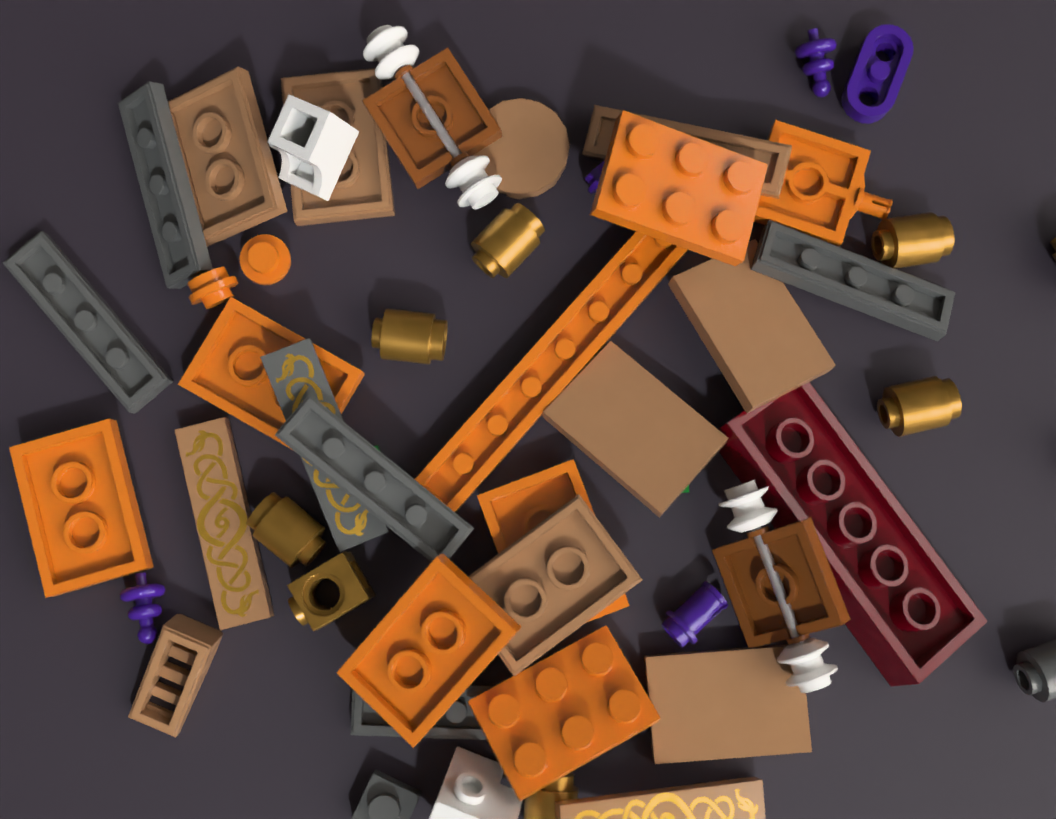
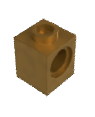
M351 552L340 553L287 585L293 595L288 599L292 613L302 626L309 623L313 632L325 627L376 596ZM325 578L333 580L340 590V599L333 608L323 606L316 596L317 586Z

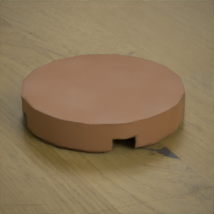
M523 98L502 101L490 108L489 111L501 128L503 137L474 155L488 156L490 159L485 172L488 176H501L502 181L496 188L498 192L506 194L507 197L524 199L539 196L552 188L565 170L570 149L566 127L558 115L541 102Z

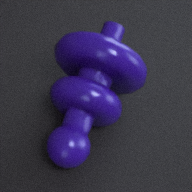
M818 28L808 30L809 42L798 45L794 50V54L800 59L809 58L810 62L802 67V72L807 76L813 75L814 84L812 91L814 95L825 97L831 89L829 81L826 80V72L831 71L835 63L832 59L825 58L824 54L832 52L836 48L837 43L832 38L819 39Z
M146 572L135 574L136 586L123 589L120 592V599L124 602L136 603V607L128 610V618L139 620L138 639L144 644H150L158 636V631L153 626V618L160 616L163 610L161 605L152 604V599L164 595L166 589L160 583L147 584Z

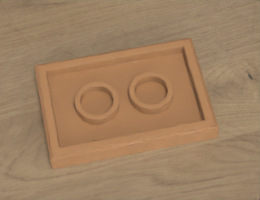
M238 66L168 101L207 247L288 212L269 143H267L268 139L249 71Z
M376 68L281 78L283 106L289 94L330 111L359 131L328 201L291 185L293 218L297 226L395 216L388 142L362 100L382 88V80L378 79L375 75Z
M756 239L748 243L744 262L739 265L733 266L716 259H710L673 276L668 283L746 413L828 373L836 366L784 283L751 270L758 246Z
M612 341L595 356L543 411V418L659 518L728 440L727 436Z
M577 495L468 576L522 627L498 653L514 676L643 580L580 495Z
M788 644L644 655L647 695L661 717L659 722L650 726L654 764L812 752L806 693H801L798 686L789 687L786 685L785 682L794 673L790 664L777 662V658Z

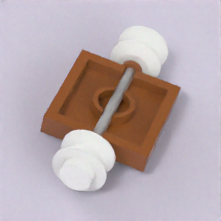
M383 25L375 29L366 40L367 45L364 48L363 57L367 61H379L375 69V75L378 79L396 80L368 96L362 102L417 190L450 170L445 185L447 188L459 187L461 189L462 195L457 201L459 207L471 205L475 210L487 205L499 194L496 188L501 183L502 178L500 175L488 176L485 169L490 159L488 156H477L474 154L503 137L501 128L448 47L413 69L419 55V49L415 45L404 46L403 43L407 38V30L402 26L392 27L391 25Z
M755 480L724 490L728 500L718 504L720 507L731 508L735 518L727 525V529L740 533L748 530L751 531L746 533V538L721 545L712 551L748 648L786 639L788 646L783 649L777 658L778 663L790 664L794 673L785 682L786 685L789 687L798 686L801 693L816 691L831 684L829 675L835 673L838 667L833 664H824L821 654L829 647V644L826 641L809 638V633L844 625L850 620L812 518L809 517L769 530L768 526L761 528V526L772 521L778 510L777 508L765 507L761 497L769 487L766 486L758 489Z

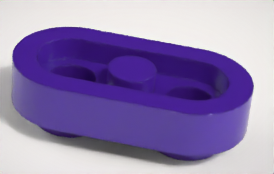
M891 24L880 25L871 30L862 42L842 93L843 109L851 119L864 124L874 123L882 119L893 107L913 55V42L905 30ZM882 51L886 53L889 61H881L877 57L876 52ZM859 95H868L872 99L873 105H864L860 101Z

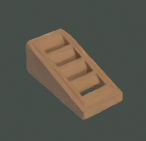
M176 614L165 623L128 717L176 738L184 725L216 654L223 632L182 614ZM169 657L191 665V671L169 662ZM162 677L183 686V691L159 682V678ZM153 695L176 705L175 711L173 712L150 702L151 696Z

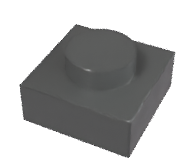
M375 769L351 819H410L422 791Z

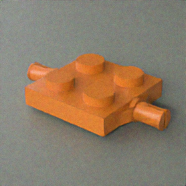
M778 120L774 121L767 140L792 145V152L779 199L760 195L754 222L766 225L768 220H771L839 247L843 242L849 220L857 211L881 218L882 220L888 217L893 200L864 191V172L871 150Z

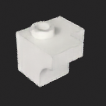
M288 94L267 142L270 147L281 154L282 165L278 178L328 201L359 131L330 111Z
M457 746L429 819H518L523 800L519 802L512 788L500 784L503 770L498 762Z

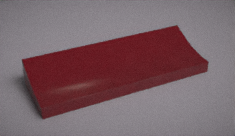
M810 382L749 413L743 410L718 428L719 431L728 437L726 444L719 450V453L741 483L755 480L758 489L766 486L769 487L761 498L765 507L777 508L778 510L771 521L774 528L809 517L812 518L850 620L845 625L890 687L920 684L988 622Z

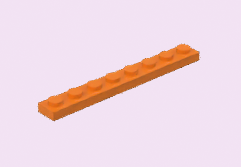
M636 231L414 480L456 513L543 415V411L576 378L688 250Z

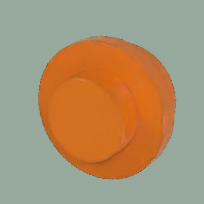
M262 234L251 238L243 246L240 253V266L243 273L251 281L260 285H271L279 282L287 275L291 266V254L281 239L273 235Z
M225 266L218 267L193 278L187 283L192 292L188 298L192 305L203 302L205 308L210 309L228 301L230 297L233 298L234 295L231 288L235 287L239 282L236 276H229Z

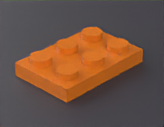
M623 110L615 121L590 215L718 261L737 266L744 262L768 164Z
M230 297L178 385L290 448L275 436L286 420L260 357L303 341L305 338ZM313 343L342 414L365 373Z
M102 420L9 447L45 598L55 597L154 568L116 420Z
M574 459L477 495L498 554L577 495L582 497L594 513ZM623 594L589 621L630 606L626 595Z
M442 553L431 562L336 673L414 748L522 627Z
M607 625L468 701L471 711L519 802L656 724L661 719Z

